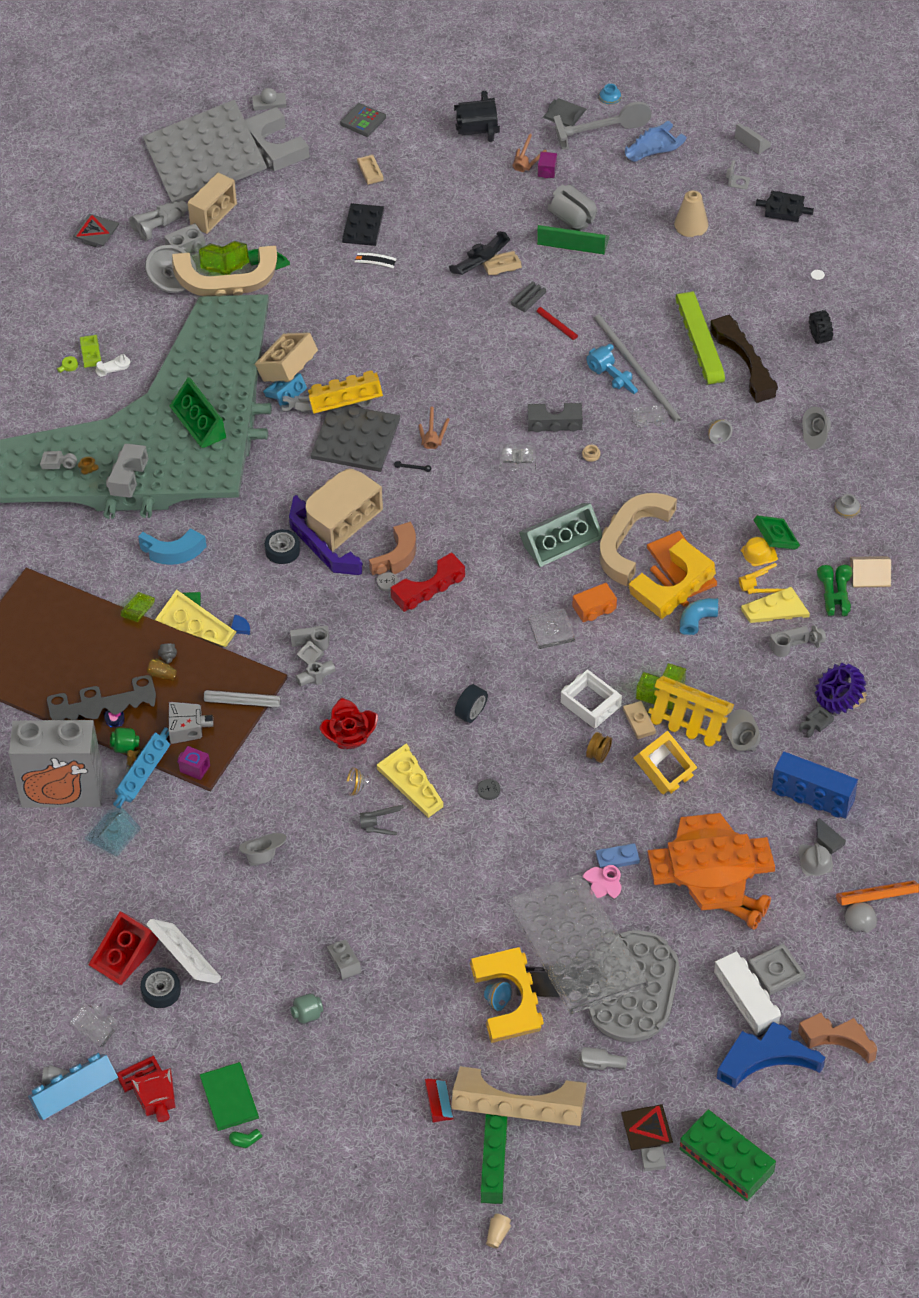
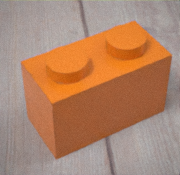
M603 583L573 595L572 607L582 622L593 621L600 615L612 613L617 608V598L608 584Z

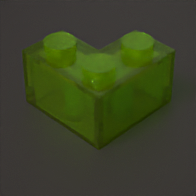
M232 241L223 247L209 243L198 249L200 267L209 272L230 275L233 271L241 269L249 263L246 243Z
M668 663L662 676L685 684L686 668ZM643 672L636 687V699L655 705L657 696L654 693L658 689L655 687V684L660 677ZM669 701L667 709L673 710L675 703Z

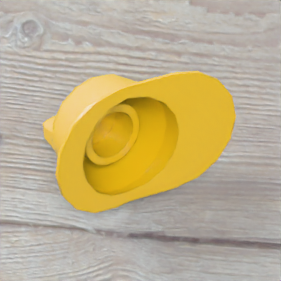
M762 537L749 539L741 549L744 558L752 566H761L778 560L775 547H769L766 540Z

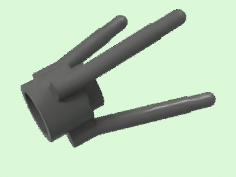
M404 805L360 813L361 829L366 828L367 833L376 832L397 835L395 831L374 828V826L377 825V816L401 811Z

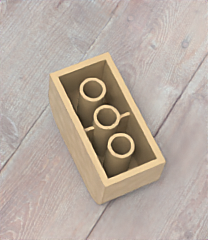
M346 470L338 473L332 479H329L319 490L314 491L306 502L307 526L317 534L321 541H325L333 552L383 510L382 486L356 470Z

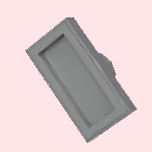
M272 88L264 89L261 95L252 96L254 111L273 109L275 107L286 108L285 93H276Z

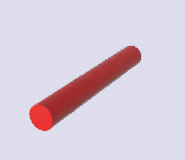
M542 307L537 309L536 312L569 338L572 340L578 338L575 332Z

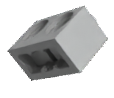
M195 223L164 236L165 245L177 246L187 253L200 251L202 248H205L204 235Z

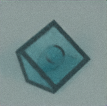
M124 808L111 809L101 818L85 839L117 857L141 830V827Z

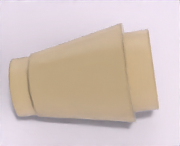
M494 1214V1217L490 1219L486 1245L496 1249L499 1248V1245L511 1228L510 1218L501 1214Z

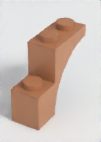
M820 1012L799 1023L798 1033L809 1049L818 1045L834 1044L857 1052L867 1063L876 1059V1044L873 1040H869L864 1027L858 1024L854 1018L833 1028L831 1021Z

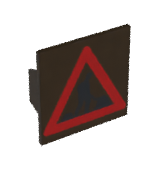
M663 1104L621 1112L631 1151L673 1143Z

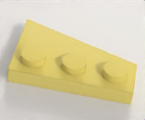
M792 587L741 606L742 612L750 623L783 618L786 620L793 617L807 618L810 616V613Z

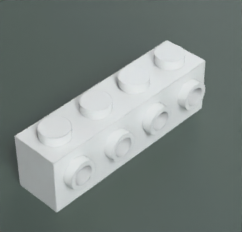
M736 951L715 961L714 973L756 1036L767 1032L772 1022L779 1024L781 1017L779 1008L772 1004L768 992L761 988L757 976L750 972L745 958H741Z

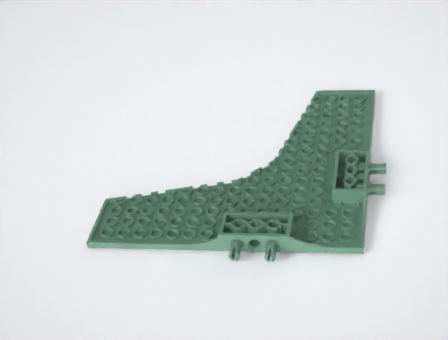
M268 294L199 297L148 393L108 419L1 439L0 503L73 502L93 507L96 511H104L103 515L107 519H110V513H112L111 519H113L116 511L141 510L140 515L143 518H146L147 512V517L150 518L152 510H168L172 504L184 500L239 497L246 457L250 453L251 440L268 439L267 428H253L255 415H270L272 412L271 403H256L258 370L255 363L261 356L269 303ZM188 377L193 380L221 416L224 423L226 438L205 448L199 446L169 406ZM124 444L146 446L149 458L143 472L133 471L137 486L131 498L110 495L109 488L106 486L107 477L111 475L113 464L117 462L119 451H122ZM47 451H62L63 456L72 453L77 458L76 466L71 469L65 468L63 464L60 465L59 469H42L40 466L43 453ZM84 457H92L95 459V464L99 466V469L84 475L81 473L78 463Z

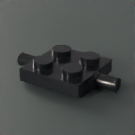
M771 191L767 201L756 200V206L765 207V217L799 222L802 214L813 215L814 208L804 207L805 196Z

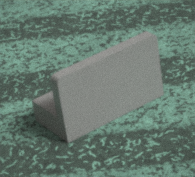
M740 123L736 125L735 138L757 154H761L771 147V143L749 127H744Z

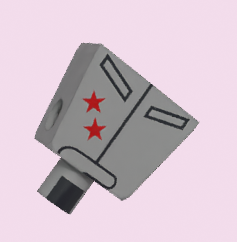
M169 702V736L171 744L200 739L202 737V727H213V715H202L199 704Z

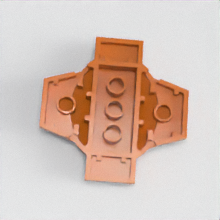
M721 813L681 817L677 837L672 842H668V848L648 850L647 855L654 885L675 883L680 887L682 885L687 886L689 894L701 910L742 906L747 879H751L754 874L775 872V864L768 838L749 839L748 834L734 832Z

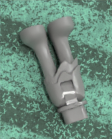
M183 200L160 205L154 211L135 214L129 217V223L135 232L139 231L142 239L148 241L152 237V230L162 225L163 227L168 226L181 216H184L185 212L189 211L188 205Z

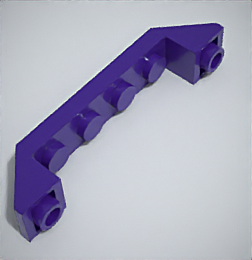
M297 495L293 496L289 514L290 528L333 573L361 575L363 566L361 559L351 551L340 558L335 552H332L327 543L321 541L317 534L307 526L304 520L307 518L306 502Z

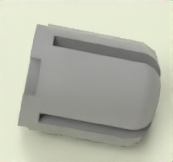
M562 184L554 191L553 195L555 197L551 205L548 203L549 212L572 229L578 231L584 230L588 227V223L591 224L597 213V206L593 200L571 184L567 186Z

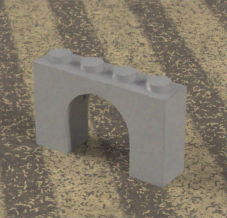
M277 107L245 120L259 152L265 160L266 166L268 168L271 167L274 172L309 158V146L301 136L281 144H274L264 140L266 136L286 128L285 116Z

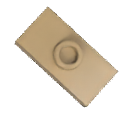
M373 155L357 158V163L367 185L384 181L381 170Z
M642 701L623 706V711L637 739L656 734V729Z

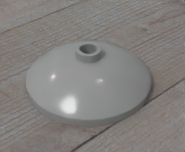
M158 246L149 253L145 262L146 274L152 284L160 290L169 293H179L186 290L177 281L173 272L172 254L187 253L177 246ZM190 256L192 267L196 271L195 263Z

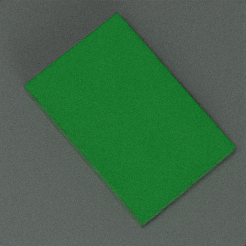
M240 1062L200 1074V1079L218 1131L259 1119Z

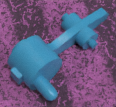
M612 344L600 346L598 349L593 348L589 351L586 360L592 371H595L597 374L607 371L614 378L612 380L613 388L620 389L625 387L633 394L638 392L637 388L630 382L633 374L629 371L621 373L613 366L615 359L611 353L614 348Z

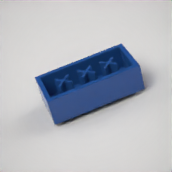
M783 751L774 768L772 791L779 796L790 797L797 803H805L811 805L816 810H824L831 813L834 817L846 819L855 801L858 779Z

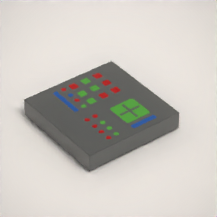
M358 103L340 121V125L369 137L386 119V114Z

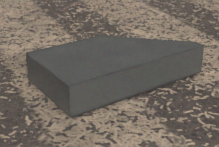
M820 818L817 819V843L825 847L830 854H833L845 845L846 840Z

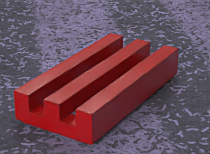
M153 1055L116 1074L124 1092L133 1089L132 1079L162 1071ZM153 1063V1066H151V1067H149V1068H147V1069H145V1070H140V1071L136 1072L134 1075H132V1076H130V1077H128V1078H126V1079H123V1078H122V1077H124V1076H126V1075H128V1074H130V1073H133V1072H135V1071H137V1070H139V1069H141V1068H143V1067H145V1066H147V1065Z

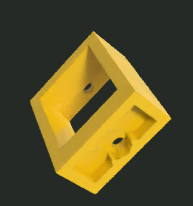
M668 730L633 757L663 795L668 791L673 793L680 787L678 783L681 780L686 782L694 776L692 772L697 768ZM663 744L685 770L671 783L667 781L648 757Z

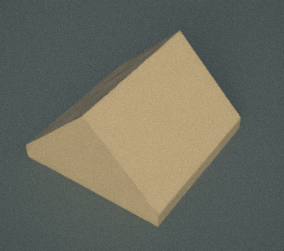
M888 556L850 557L853 587H891V559Z

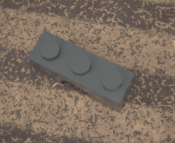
M564 403V409L559 414L549 413L546 410V404H528V431L558 432L560 430H570L574 432L582 430V403Z

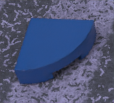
M234 615L231 628L236 631V634L250 635L248 621L239 615Z

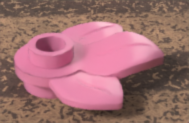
M614 865L605 866L603 869L593 867L583 875V879L592 883L590 888L592 898H601L608 894L615 899L621 892L622 886L619 882L621 873ZM612 874L614 877L610 878L607 875Z

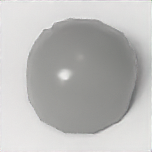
M865 902L850 905L844 915L846 925L855 932L865 931L868 933L876 927L878 921L874 908Z

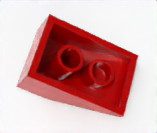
M119 911L88 965L119 985H122L152 952L159 938L148 926L132 916Z

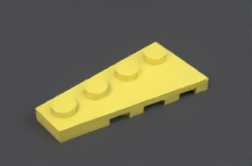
M178 590L174 592L155 619L170 627L226 647L236 634L235 630Z

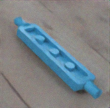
M164 728L160 735L155 732L115 789L118 797L113 805L116 808H121L124 801L131 803L171 745L166 740L169 736L168 728Z

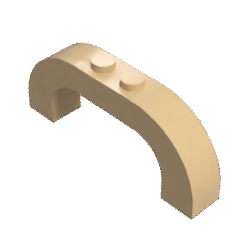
M276 246L259 247V265L250 273L221 276H203L197 273L192 267L190 253L172 254L173 272L181 286L193 294L199 296L242 295L243 293L259 290L270 282L276 269L277 249Z
M660 493L641 494L628 500L620 508L617 515H613L609 527H605L600 542V564L604 572L612 580L628 586L636 573V563L622 557L617 552L618 547L633 524L644 517H656L669 522L676 511V498Z

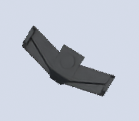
M498 231L496 233L497 236L487 245L481 243L474 245L467 252L468 259L457 265L449 266L451 273L463 275L482 263L489 261L510 241L509 236L505 232Z

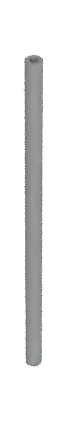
M600 314L596 315L595 320L672 419L675 422L681 421L682 418L602 316Z

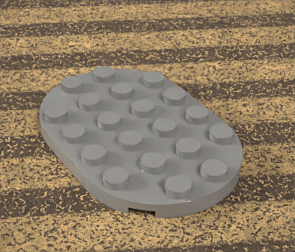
M640 930L620 933V936L611 941L608 940L598 953L595 968H602V977L599 981V998H588V1011L594 1025L606 1036L624 1042H638L653 1037L667 1024L679 976V961L676 952L672 950L668 942L654 933Z

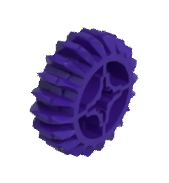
M841 663L840 666L834 664L833 669L828 667V672L826 673L822 672L823 677L819 678V684L815 685L817 690L815 692L816 700L821 707L832 714L834 712L840 714L841 711L847 713L848 709L853 710L855 704L859 705L858 700L864 698L862 693L866 692L864 686L867 684L864 680V675L857 667L849 663L847 665Z

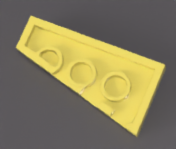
M407 743L377 764V770L428 818L443 808V801L433 785L428 781L425 772L418 765V761L410 752Z

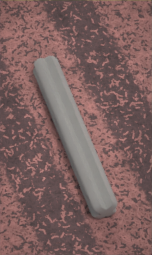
M211 690L204 692V701L268 707H279L281 702L280 696Z

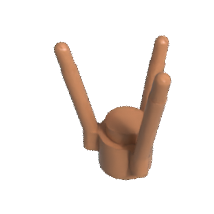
M532 134L528 135L521 154L520 149H517L512 165L516 171H529L531 166L539 160L540 154L530 163L528 157L524 155Z
M430 407L429 431L424 434L422 424H419L422 439L421 445H424L426 449H436L438 446H441L442 438L450 421L449 418L446 419L438 437L437 433L433 431L434 407Z

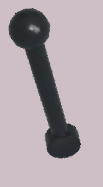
M400 461L394 463L396 468L421 469L426 472H430L432 469L430 465L402 464Z

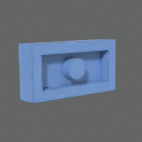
M635 843L596 850L599 868L602 869L608 865L622 867L640 863Z

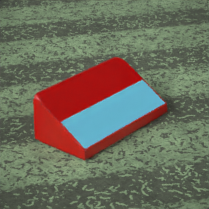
M425 1079L432 1123L454 1119L446 1081Z

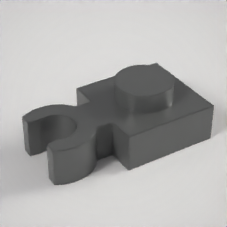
M818 706L806 716V721L800 724L799 731L808 729L806 737L809 738L814 734L815 729L821 732L834 721V716L821 706Z

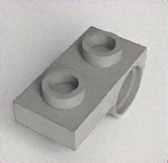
M328 626L290 630L292 647L303 646L309 640L322 651L327 650L329 647Z
M796 627L791 630L770 634L769 645L776 656L785 657L790 653L791 646L808 643V627Z
M347 940L327 946L328 953L335 963L337 972H340L342 976L341 980L361 973L360 962Z

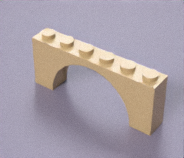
M460 1066L453 1088L451 1109L580 1126L587 1083L566 1080L564 1085L554 1092L544 1095L522 1096L493 1088L482 1078L481 1069Z

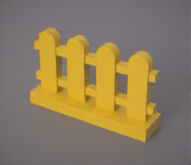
M366 371L360 377H356V375L347 376L346 380L341 382L338 379H334L328 382L329 385L325 386L315 384L308 390L313 414L383 396L378 373L373 371Z
M665 676L657 679L655 687L658 689L654 693L657 699L654 708H649L648 712L651 714L650 719L653 724L658 725L665 719L669 721L668 728L672 732L678 731L681 726L687 728L686 736L689 739H695L699 734L705 736V745L709 747L713 746L717 741H721L722 736L719 733L722 723H727L728 718L725 716L732 712L734 704ZM669 701L675 703L671 715L666 713ZM687 708L693 710L689 722L683 720ZM704 716L711 718L707 730L701 728Z

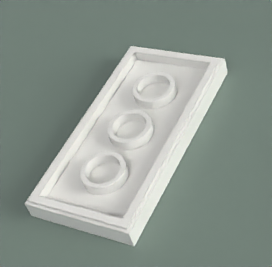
M155 919L148 921L146 925L195 980L218 983L221 980V976L173 923Z

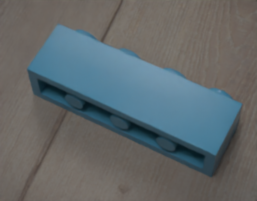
M96 1053L88 1058L89 1062L82 1066L80 1063L69 1069L70 1072L62 1076V1074H59L50 1079V1084L46 1086L42 1084L32 1089V1094L28 1095V1098L38 1117L44 1120L118 1078L107 1055Z

